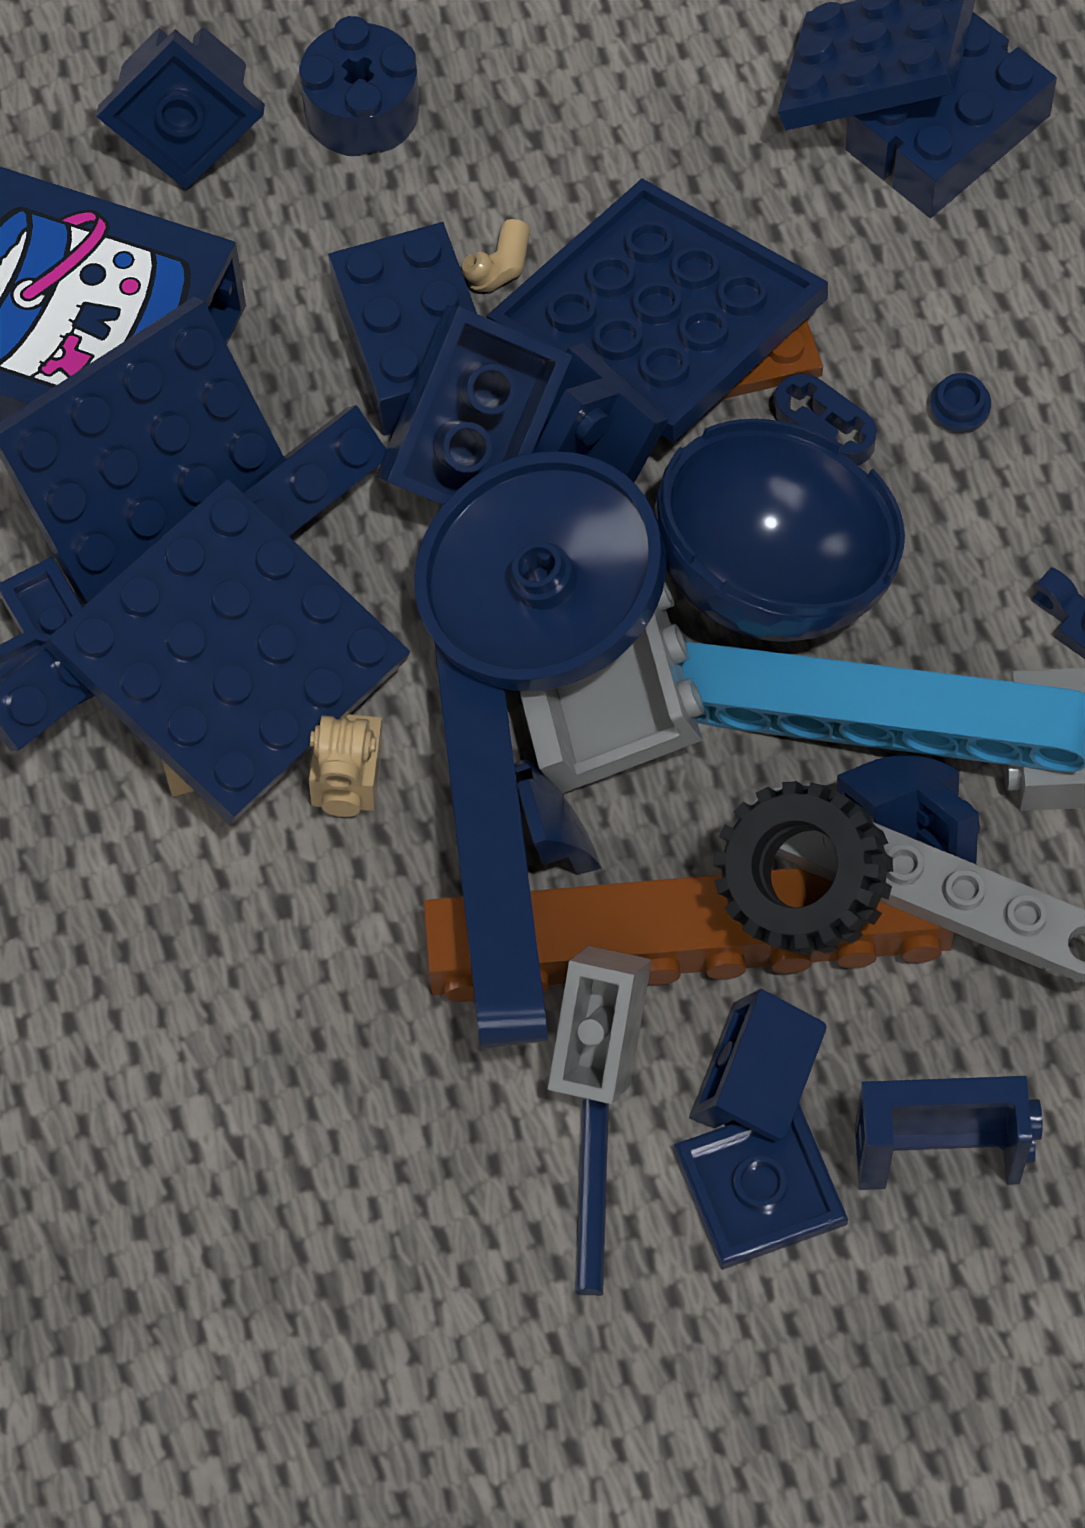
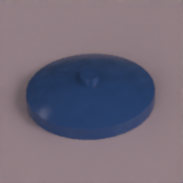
M551 451L526 454L498 463L470 479L445 502L435 515L423 537L415 565L414 590L417 608L428 633L444 656L470 677L488 685L508 690L538 691L558 688L575 683L602 670L621 656L641 635L650 622L663 592L667 569L666 546L658 519L645 495L631 479L615 467L599 459L572 452Z

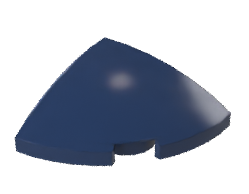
M524 759L515 762V772H518L521 781L517 782L525 815L534 845L543 864L569 857L577 875L602 869L586 829L560 790L529 760Z

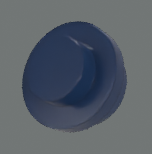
M967 373L952 374L937 384L931 394V415L941 427L949 431L964 433L976 430L989 417L991 410L990 394L984 384L973 375Z

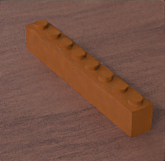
M801 868L771 870V880L776 895L780 901L791 907L800 908L815 903L829 891L833 884L832 881ZM722 874L530 891L543 993L549 990L550 985L566 983L569 960L587 946L652 959L648 984L664 985L677 981L681 976L680 974L707 972V976L713 979H731L744 974L746 968L772 966V970L777 973L792 974L808 969L811 966V962L837 960L838 965L841 967L860 968L874 963L876 957L902 955L903 959L908 962H927L938 958L942 951H951L954 932L879 902L876 910L882 913L875 925L867 922L860 929L864 936L853 944L844 941L838 944L839 950L826 954L820 951H813L811 955L796 954L768 945L742 930L744 926L740 922L733 920L724 908L729 904L727 898L719 895L717 892L715 880L721 879ZM463 897L424 900L432 995L445 994L448 1000L455 1002L473 1001L475 997Z

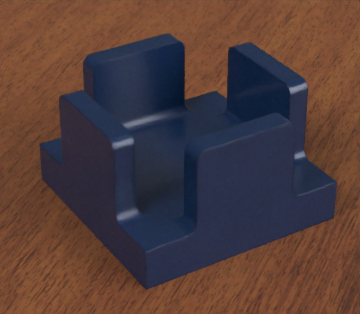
M202 27L194 35L192 43L176 29L168 35L158 28L123 63L118 85L98 105L96 117L186 190L264 115L265 103L243 84L246 69L245 62L207 29Z

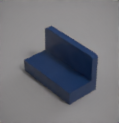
M761 988L734 1002L689 1118L712 1128H717L734 1120L773 1141L784 1139L787 1136L826 1032L825 1022Z

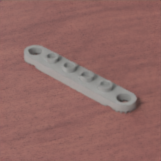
M774 788L773 790L777 791L781 790L782 788ZM874 823L876 827L883 830L889 843L884 845L886 854L893 859L894 871L887 872L886 883L892 886L889 900L881 898L880 902L1042 969L1045 967L1055 971L1066 978L1074 979L1073 982L1075 983L1085 982V962L1077 959L1071 953L1068 946L1071 939L1077 938L1078 934L1085 936V909ZM805 831L789 838L776 853V856L798 864V868L832 882L835 880L838 866L837 853L831 839L821 832Z

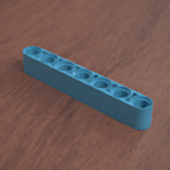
M685 642L689 652V660L681 662L685 679L691 678L694 681L704 706V714L696 717L699 724L1059 772H1076L1085 768V693L1077 690Z

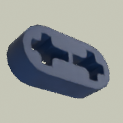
M799 373L791 375L780 382L776 389L774 413L777 421L812 429L838 441L839 431L849 434L855 429L860 432L859 444L850 440L842 445L840 453L846 455L856 465H862L870 459L875 449L877 428L874 420L865 411L825 382L810 374ZM808 395L813 398L812 410L805 406L800 407L797 411L791 409V397L802 400Z

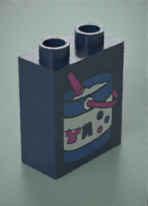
M0 167V422L194 296L205 301L226 344H228L246 307L235 241Z

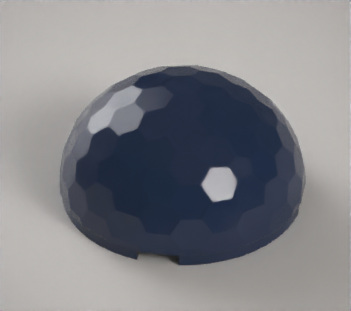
M739 419L705 428L702 436L695 438L684 448H678L664 470L655 504V515L662 530L666 546L667 570L678 588L692 604L712 620L737 633L761 640L788 642L817 638L850 625L874 607L886 593L897 574L905 543L904 523L896 499L874 469H871L869 474H867L846 455L840 453L843 444L812 429L788 422L770 419Z

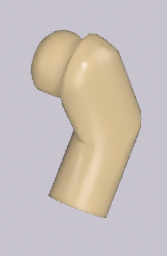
M517 219L504 221L501 225L496 252L488 255L485 252L479 251L476 258L473 254H469L464 259L461 271L470 288L479 292H492L522 274L530 235V227L527 223Z

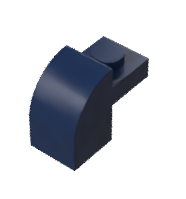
M905 755L876 759L837 775V792L864 808L874 818V823L976 864L977 841L980 831L979 812L969 802L958 796L960 772L955 768L931 758Z

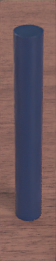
M584 1099L582 1102L576 1294L602 1296L604 1285L609 1103L591 1099Z

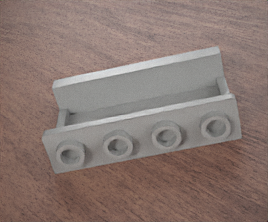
M666 579L660 601L650 622L636 641L615 661L593 675L572 684L546 690L520 691L539 770L562 794L703 741L696 717L704 714V706L694 681L691 678L685 679L681 662L689 660V652L679 627L676 624L670 625L666 609L674 606V598Z

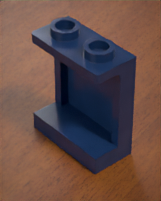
M1027 1076L862 1082L855 1121L859 1190L886 1189L893 1151L999 1147L1004 1153L1006 1185L1020 1184L1026 1163H1035V1140H1041L1043 1132L1041 1103L1039 1099H1029Z

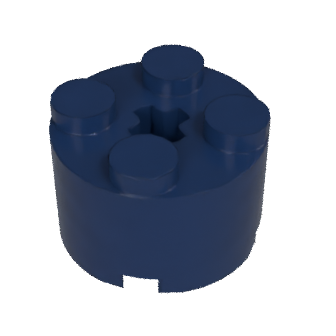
M348 16L341 18L334 28L318 36L306 49L299 65L304 114L312 135L320 144L342 155L361 156V153H371L379 150L382 153L392 150L409 137L417 124L419 116L416 54L413 48L400 35L386 27L367 23L360 17Z

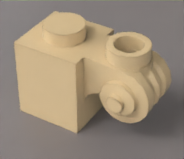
M349 714L347 717L338 720L334 716L322 715L320 725H316L315 731H311L310 747H314L309 776L311 806L322 807L326 813L338 817L355 816L360 810L375 811L383 748L382 717Z

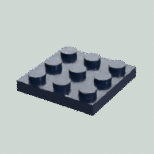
M855 0L842 4L828 2L816 7L812 11L806 12L778 109V114L785 130L954 94L975 0Z

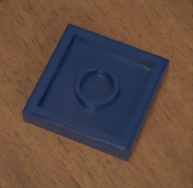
M800 1104L797 1106L787 1136L779 1141H773L735 1122L674 1144L673 1151L722 1270L848 1224V1217Z

